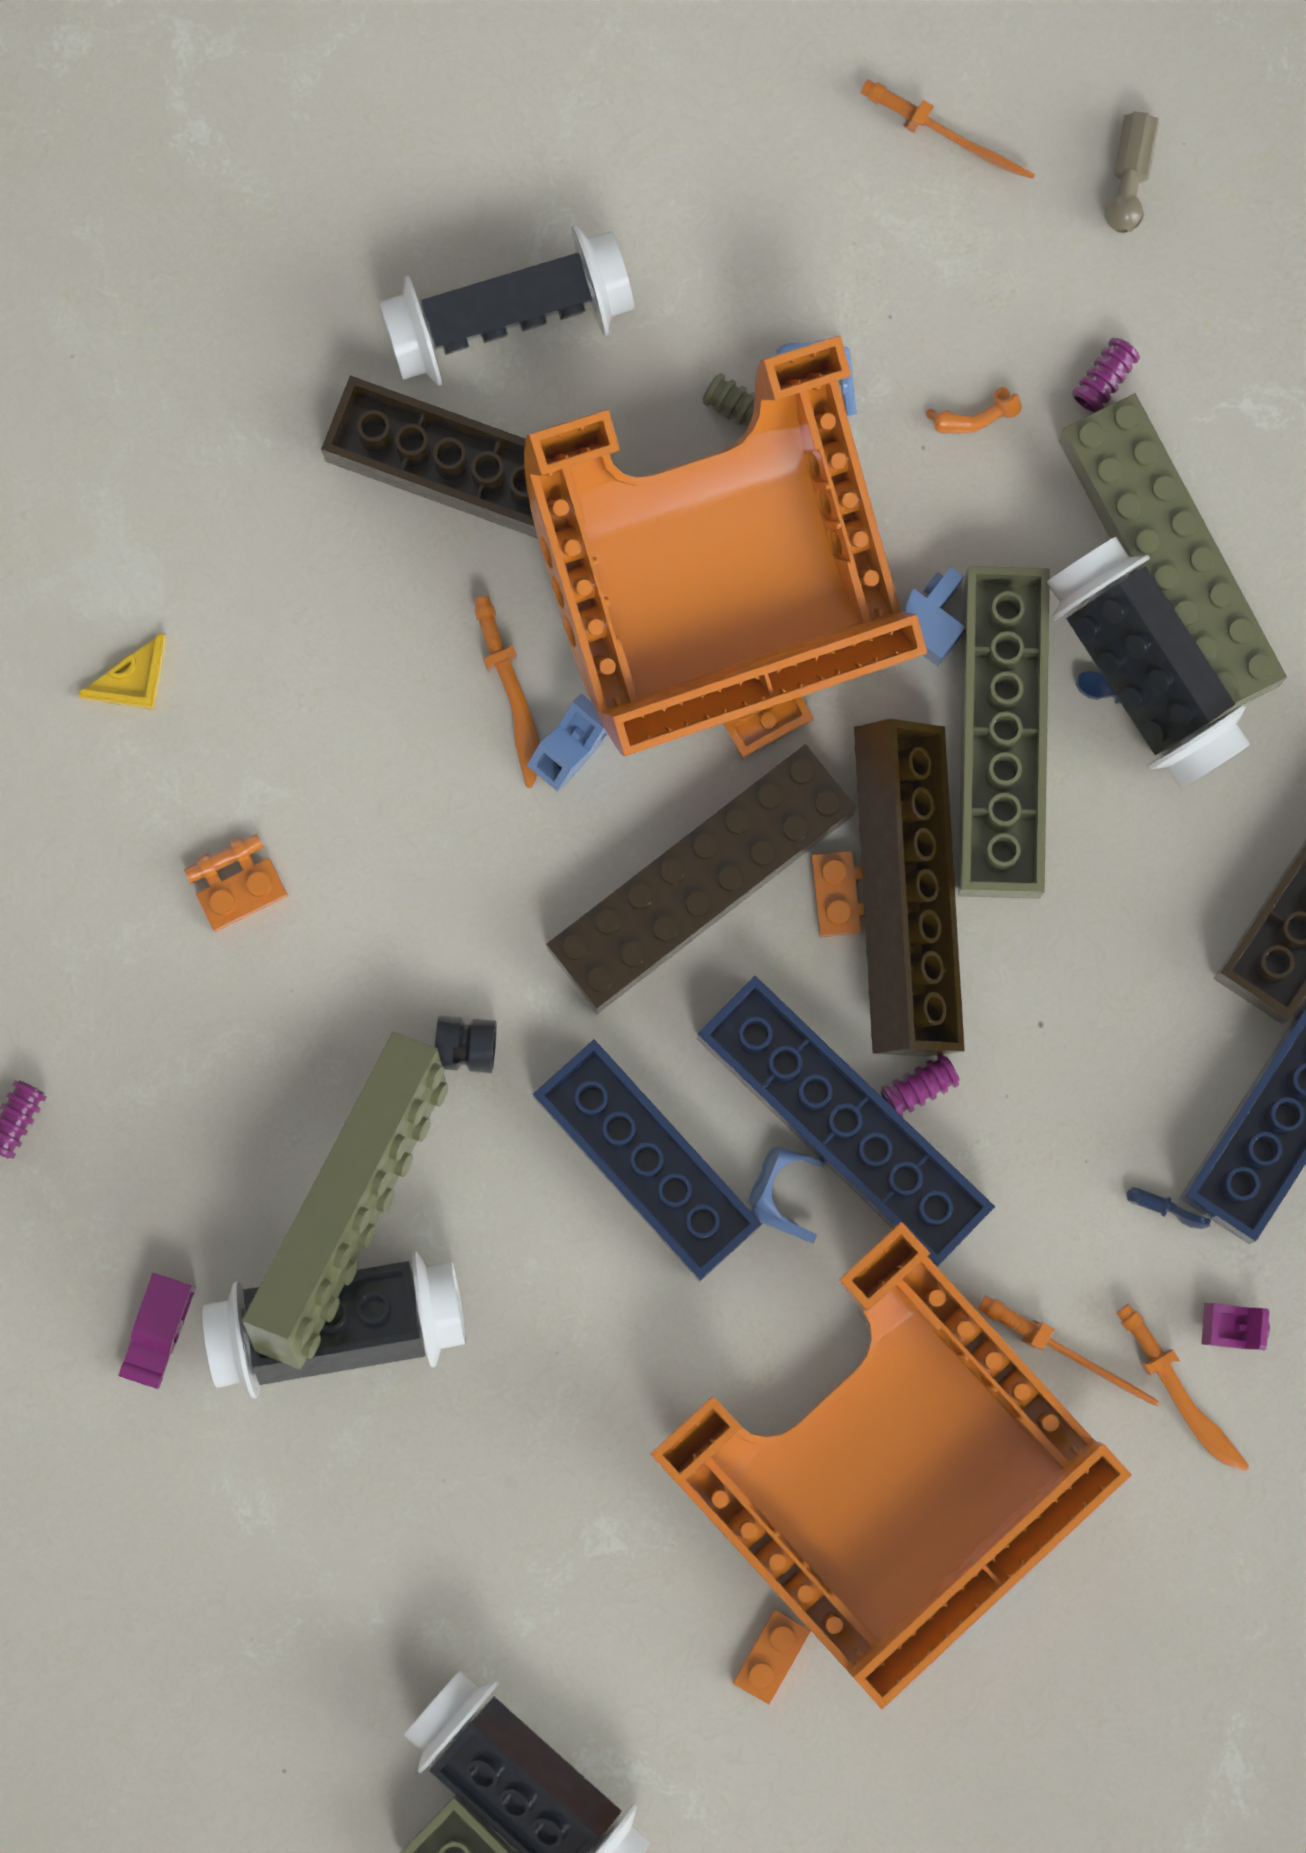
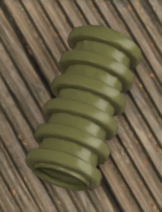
M722 373L716 375L703 396V404L705 406L713 405V410L717 413L720 411L725 412V418H735V423L739 426L742 423L747 425V430L753 416L755 393H746L747 388L744 386L736 387V382L732 379L729 382L726 381L725 375Z

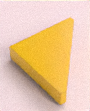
M157 634L156 638L111 667L102 677L85 689H81L78 697L82 700L154 710L166 643L165 634Z

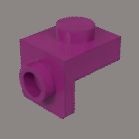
M1204 1303L1201 1345L1244 1350H1266L1270 1334L1269 1309Z

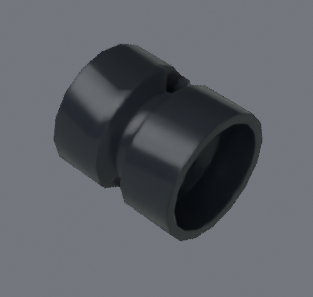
M439 1016L435 1048L438 1049L444 1070L457 1071L461 1065H466L469 1072L492 1074L496 1049L497 1021L473 1019L470 1024H465L462 1017Z

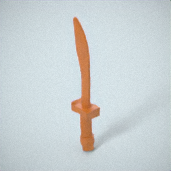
M867 79L864 83L861 94L868 97L869 101L875 104L881 103V105H885V107L905 117L907 121L903 127L914 133L918 126L926 125L957 145L1001 169L1023 177L1034 178L1035 174L994 151L967 140L928 117L934 106L925 100H922L918 107L887 90L886 86L879 82L874 83Z
M490 596L478 597L474 599L476 607L474 609L476 620L480 621L481 630L490 654L484 657L483 661L488 673L491 668L496 667L509 698L513 713L515 746L525 785L531 788L537 778V774L527 764L537 749L539 740L527 702L510 663L511 660L517 658L512 643L509 648L504 649L495 620V608L491 604Z
M987 1295L983 1298L978 1310L985 1313L989 1319L997 1320L1024 1335L1021 1340L1024 1343L1042 1351L1048 1345L1128 1393L1152 1405H1159L1160 1402L1151 1395L1050 1338L1055 1330L1054 1328L1034 1319L1032 1322L1027 1320L1020 1314L1018 1315V1313L1005 1307V1303L998 1299L994 1300Z
M1129 1303L1117 1311L1116 1315L1122 1321L1123 1327L1127 1331H1131V1334L1134 1335V1338L1143 1351H1145L1148 1359H1150L1147 1363L1140 1362L1146 1374L1151 1375L1156 1372L1159 1375L1182 1417L1199 1442L1213 1457L1233 1468L1244 1471L1248 1470L1249 1464L1224 1432L1204 1415L1188 1396L1170 1365L1173 1361L1180 1362L1175 1351L1169 1349L1163 1352L1151 1331L1143 1323L1142 1320L1144 1318L1137 1310L1134 1311Z

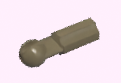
M1134 111L1131 114L1124 115L1114 168L1115 176L1121 180L1119 194L1112 197L1105 207V216L1109 226L1120 233L1133 231L1140 225L1144 215L1142 204L1137 198L1139 183L1149 180L1159 127L1158 118L1145 112Z

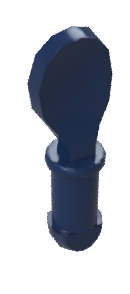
M1087 671L1080 673L1076 678V686L1079 692L1087 698L1099 700L1112 697L1115 699V704L1120 703L1103 675Z
M1136 1187L1130 1188L1126 1193L1128 1202L1161 1213L1163 1217L1166 1216L1167 1212H1170L1182 1224L1190 1228L1205 1229L1210 1226L1211 1219L1180 1208L1171 1202L1170 1197L1164 1198Z

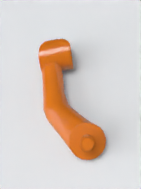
M1000 387L993 396L995 403L980 413L968 416L954 414L946 410L938 414L935 410L928 409L926 417L935 421L934 427L939 433H973L983 429L1000 417L1012 418L1018 415L1022 406L1018 394L1014 393L1011 396L1006 387Z

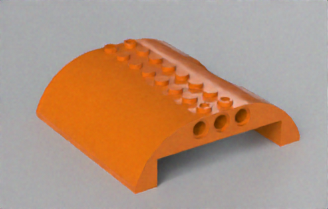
M841 336L831 337L762 359L759 363L755 379L753 416L747 431L740 439L722 451L661 471L633 477L622 473L613 464L610 454L620 451L610 413L607 409L527 434L524 449L525 477L532 517L542 555L580 676L601 723L622 756H628L928 654L917 614L900 610L841 396L838 380L852 376Z
M902 1222L894 1227L838 1279L849 1296L861 1309L868 1323L869 1342L867 1350L856 1368L797 1423L779 1434L762 1436L749 1433L712 1396L650 1453L882 1710L1132 1476L1104 1443L1096 1441L928 1258V1255L931 1253Z

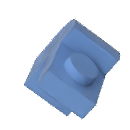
M950 567L944 576L939 572L935 574L923 591L929 595L927 598L913 589L904 609V612L917 614L928 653L923 656L937 667H939L962 637L966 628L942 610L959 588L964 578V575L953 567Z
M582 693L571 703L560 724L540 742L527 764L532 771L557 792L583 767L607 736L593 703Z

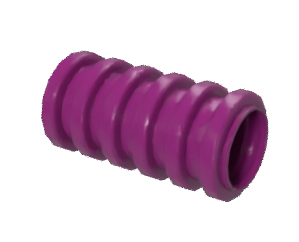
M1112 337L1108 341L1109 348H1103L1101 351L1102 358L1098 357L1095 359V367H1090L1086 372L1088 377H1083L1079 381L1081 387H1076L1072 391L1076 402L1090 412L1095 413L1104 408L1103 403H1108L1111 400L1110 393L1117 392V383H1123L1126 379L1124 374H1128L1133 370L1132 363L1136 364L1140 360L1138 351L1121 338Z
M939 1054L937 1055V1061H926V1067L924 1068L917 1066L914 1068L915 1073L912 1075L908 1072L903 1074V1080L899 1081L896 1078L892 1080V1086H881L882 1098L903 1117V1112L906 1110L910 1113L915 1111V1105L919 1104L922 1107L926 1105V1099L935 1100L937 1093H947L949 1086L958 1087L959 1076L947 1056Z
M21 1080L13 1082L12 1085L15 1087L13 1093L8 1092L6 1095L9 1098L7 1104L2 1103L0 1106L3 1110L0 1115V1155L7 1159H14L16 1153L13 1152L15 1147L21 1146L20 1138L22 1135H27L28 1130H26L28 1123L33 1124L34 1119L32 1116L34 1112L39 1113L41 1109L38 1107L40 1101L45 1102L47 1098L44 1092Z

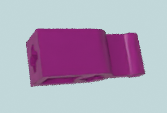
M152 1273L132 1330L131 1342L118 1376L155 1389L160 1388L167 1364L175 1349L196 1290L195 1286Z

